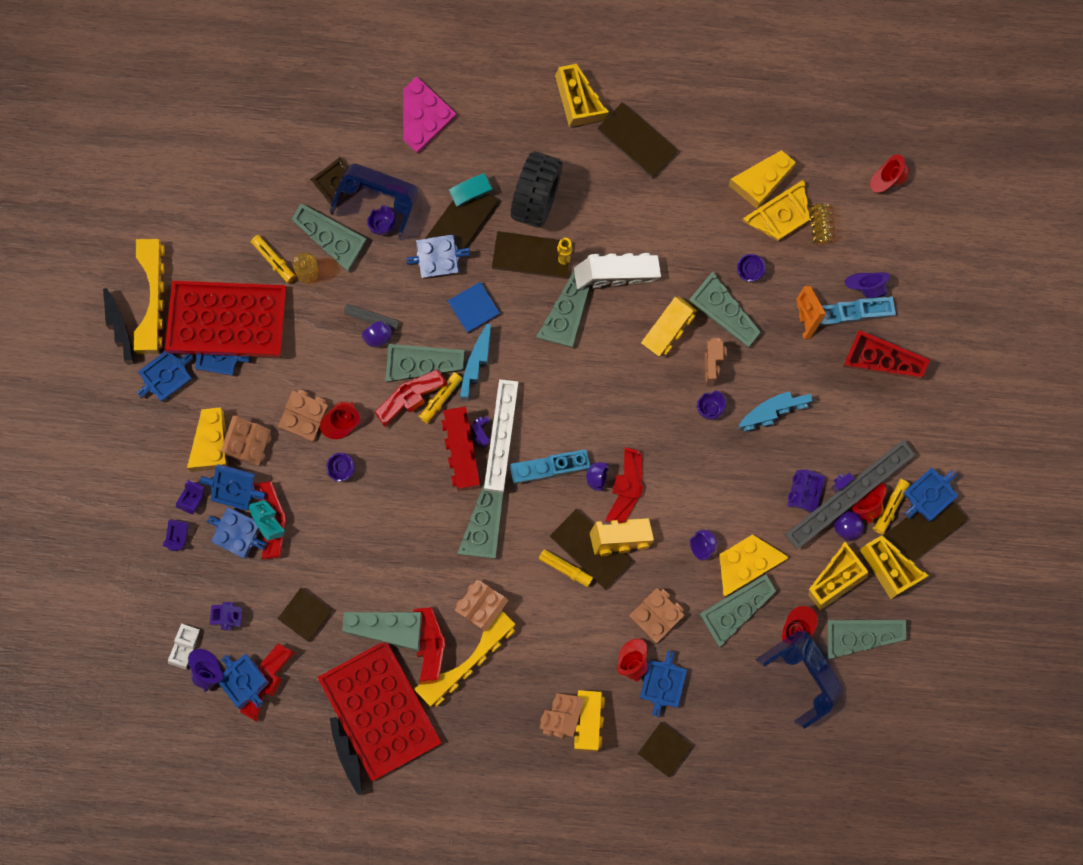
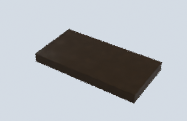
M623 102L597 128L599 133L651 178H654L678 152L673 145Z
M488 193L478 199L474 198L460 207H457L454 200H452L425 239L455 235L458 249H465L494 209L498 200Z
M497 231L492 269L567 279L569 263L566 262L567 264L563 265L558 261L559 252L557 251V246L560 241L558 239Z
M952 501L930 522L922 514L916 512L910 519L906 517L884 534L883 537L894 545L905 558L913 562L968 519L955 502Z
M575 509L550 535V538L606 590L632 561L624 553H619V551L612 552L608 556L594 555L590 532L594 525L579 510Z

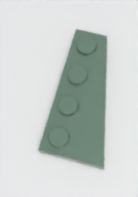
M300 204L292 217V222L341 267L349 272L365 245L366 238L303 204Z
M574 272L549 316L546 318L541 330L538 332L536 339L573 348L590 285H586L584 289L577 290Z
M714 272L708 276L689 299L692 305L747 348L759 336L760 331L747 314L742 311L736 300L727 292V289L720 283Z
M485 482L457 555L496 559L503 493L484 491Z

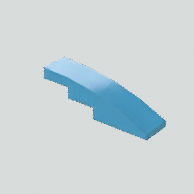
M893 297L858 299L853 302L823 305L822 307L826 315L819 326L854 323L895 316Z
M491 324L485 326L469 357L460 395L462 401H468L470 383H478L480 365H487Z

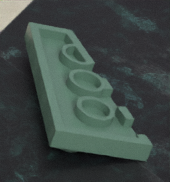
M388 344L385 382L420 377L437 369L440 373L463 370L465 350Z
M764 574L699 613L717 646L720 648L776 590L768 576Z
M344 612L342 631L345 634L365 639L369 638L380 643H389L396 647H405L419 652L422 615L420 612Z
M827 620V659L906 640V620Z

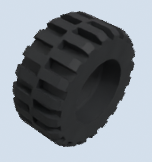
M537 151L529 154L520 173L511 204L510 216L513 220L536 228L542 227L545 224L561 179L563 162L559 158Z

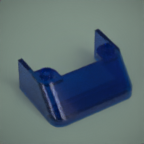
M359 164L348 166L334 196L330 214L334 215L342 192L353 194L361 186L395 199L394 209L398 213L405 215L397 238L401 240L417 199V188L413 184Z
M797 631L755 660L764 667L780 656L789 665L803 662L822 692L814 698L813 708L794 720L796 725L805 729L831 711L842 694V686L811 636L807 632Z

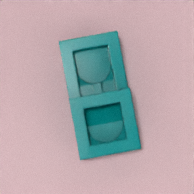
M486 173L468 179L449 189L457 207L464 205L474 198L478 199L493 190Z
M265 500L249 505L251 515L267 541L283 537L285 530L274 519L276 512Z

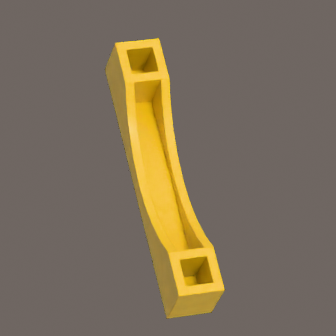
M136 239V259L144 268L150 285V301L146 315L134 331V351L136 354H160V348H163V337H160V330H163L164 323L163 318L160 317L161 311H164V301L161 300V293H164V282H161V275H164L165 269L164 263H161L162 256H165V247L159 239Z
M501 610L487 631L483 632L479 645L468 660L459 667L440 674L439 680L436 683L419 684L414 690L431 708L434 705L438 707L445 700L443 696L448 691L452 693L459 686L457 682L462 678L464 680L473 673L471 669L476 664L480 666L487 659L486 654L490 651L495 652L501 646L500 641L504 637L508 639L515 632L513 629L516 626L515 623Z

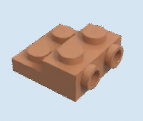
M721 338L710 339L705 347V387H713L715 381H718L719 368L722 362H725L727 356L726 346L723 347Z
M303 390L292 391L278 428L314 443L320 429V422L327 414L329 407L325 404L326 400L320 397L312 399Z
M233 416L221 452L246 464L259 466L265 458L263 453L265 446L271 441V435H269L271 430L257 423H251L238 416Z
M477 579L475 583L469 585L468 592L464 598L457 601L454 611L486 632L509 600Z
M656 588L629 615L655 644L684 617L682 613L684 609L677 602L673 604L669 600L670 595L663 588L661 590Z
M556 693L552 703V710L544 711L539 729L543 730V734L552 737L556 736L565 739V736L573 737L584 699L578 696Z

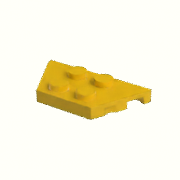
M800 181L744 217L743 222L777 241L809 222L810 216L807 208L808 203L804 181Z
M754 535L747 537L719 555L723 596H728L784 562L788 557Z

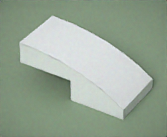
M181 624L174 640L175 644L169 656L168 664L187 669L189 664L188 656L195 648L200 629Z

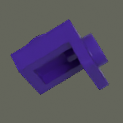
M488 416L476 419L473 422L474 425L471 426L475 434L472 436L477 446L481 445L483 449L490 445L489 439L482 430L484 426L490 423Z
M842 473L834 480L835 484L831 488L837 493L850 483L854 477L850 473L845 476Z
M187 480L185 489L176 502V508L193 515L203 499L204 487L197 482Z
M170 519L163 547H167L171 551L182 550L186 545L189 523Z

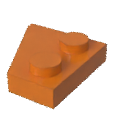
M804 286L796 301L800 322H804L806 330L802 333L803 338L810 339L826 313L811 286Z

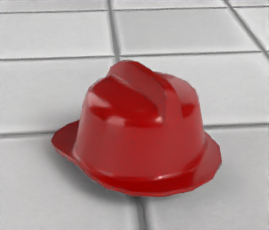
M900 154L891 156L875 172L870 181L872 191L881 193L891 186H900L906 181L910 168L905 165L904 157Z
M339 402L323 417L320 422V430L324 436L330 439H341L360 423V415L354 407V402Z
M883 483L878 484L853 505V512L859 514L868 523H872L884 511L883 500L887 491L886 486Z
M808 606L796 607L789 613L781 637L783 644L791 651L804 650L811 642L818 621L817 614L812 608Z
M632 639L623 645L619 653L617 672L629 679H633L635 682H639L640 677L648 670L646 659L647 644L644 640Z

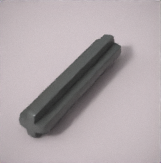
M349 304L344 309L345 315L372 324L382 321L384 324L387 323L393 331H396L399 322L395 319Z

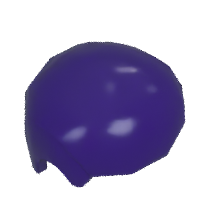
M382 205L378 210H372L367 218V226L373 234L386 235L394 229L396 218L393 210L385 205Z
M756 254L744 255L737 264V273L746 282H757L763 277L766 269L764 260Z
M378 321L366 328L361 337L369 347L378 348L384 346L390 340L392 330L387 323L384 324L382 321Z
M717 390L712 393L705 392L697 401L699 415L707 420H716L725 413V396Z
M346 453L333 454L326 464L327 474L336 482L347 481L355 472L354 460Z
M596 462L588 468L586 480L592 490L602 491L606 483L607 471L609 470L606 466L609 463Z
M845 511L835 519V532L845 541H856L862 536L864 524L860 515L853 511Z
M709 530L695 532V535L690 538V548L693 555L702 561L715 555L718 547L715 535Z

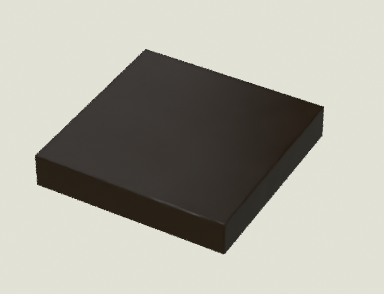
M341 157L310 179L333 209L363 188L362 183Z
M300 588L277 619L309 642L331 614L332 610Z
M660 722L640 749L638 755L667 777H670L692 745Z

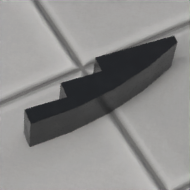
M103 288L106 326L109 330L114 329L115 344L117 347H123L124 362L127 365L135 364L132 343L124 318L109 290Z
M330 718L332 736L339 760L357 795H363L359 756L351 755L349 737L341 736L339 718Z

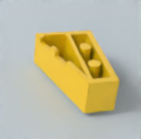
M572 64L559 67L555 78L569 127L605 120L609 112L606 107H603L598 95L589 86L588 80L578 65Z
M781 150L731 178L729 186L758 209L793 170L796 162Z
M674 297L641 343L660 357L663 354L666 356L673 347L671 346L672 342L681 337L684 327L692 322L698 310L681 297Z
M221 407L201 410L187 466L190 472L215 470L218 464L228 467V457L221 452L226 437L224 412Z
M649 518L630 519L625 523L619 524L615 520L611 521V525H602V522L599 521L594 524L590 532L594 555L600 554L601 556H608L612 552L617 551L619 553H627L635 548L645 550L654 541Z
M882 535L860 549L890 599L929 576L919 570L914 565L915 563L905 558Z
M846 542L843 543L837 554L831 559V562L809 589V597L819 610L831 604L868 577L867 569Z
M578 690L577 696L583 698L584 701L575 729L574 751L598 752V748H602V736H599V729L603 728L604 717L600 716V711L605 706V697H601L602 692Z

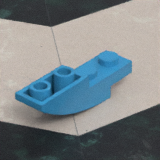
M789 391L772 397L753 409L742 420L738 429L739 431L750 432L755 430L756 426H772L778 418L777 413L785 415L790 413L792 409L797 408L800 411L809 408L808 405L812 403L811 394L792 398Z
M585 449L551 455L542 459L513 463L510 465L513 483L517 484L528 481L536 482L587 470L590 464Z

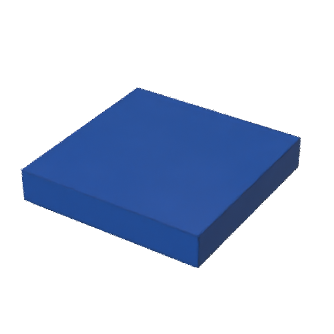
M481 282L448 300L450 307L466 333L473 331L500 315Z

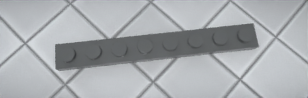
M902 440L784 535L796 550L799 549L915 456L914 452Z

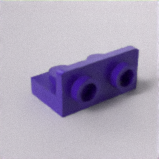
M807 469L797 470L793 476V485L788 495L787 506L790 508L796 507L809 513L816 510L825 476Z

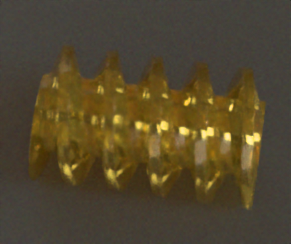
M826 203L811 205L809 213L812 215L810 218L812 222L811 229L814 230L811 233L814 237L812 243L816 245L832 243L831 238L836 237V234L830 233V231L835 230V227L829 226V224L834 222V219H829V217L834 215V213L828 211V209L833 208V205Z
M300 253L294 258L293 268L298 280L302 283L316 282L320 271L314 255Z

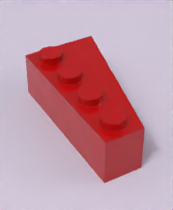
M858 330L843 367L920 380L930 360Z
M464 406L443 410L445 420H441L442 429L447 431L448 438L444 440L446 450L451 452V457H448L449 468H454L455 474L451 476L452 485L457 487L458 492L480 488L467 408Z

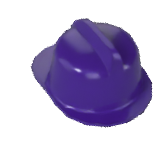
M885 272L856 273L846 278L845 285L850 289L860 290L866 298L882 297L887 294L886 282L889 280V274Z
M195 649L189 653L188 663L191 668L192 682L194 685L202 688L204 692H207L209 688L213 687L223 678L218 661L211 652L204 649Z

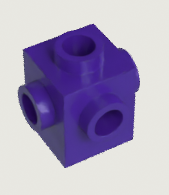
M223 602V605H211L210 625L221 626L220 630L232 631V627H240L242 608L235 607V603Z

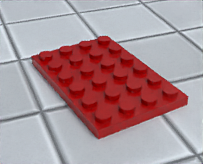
M172 280L165 352L281 358L286 285Z
M379 643L317 677L372 782L442 744L388 643Z

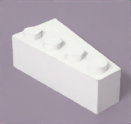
M627 253L622 256H616V254L605 256L592 254L574 267L577 290L584 289L586 285H592L593 288H600L609 283L612 286H619L625 284L626 281H628L629 285L653 283L661 277L658 255H650V253H643L639 256H633V253Z

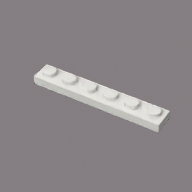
M499 379L484 491L504 492L518 390L517 381Z

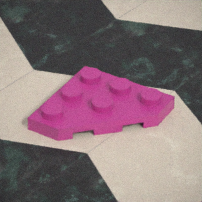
M416 76L403 89V140L418 154L456 117V113Z

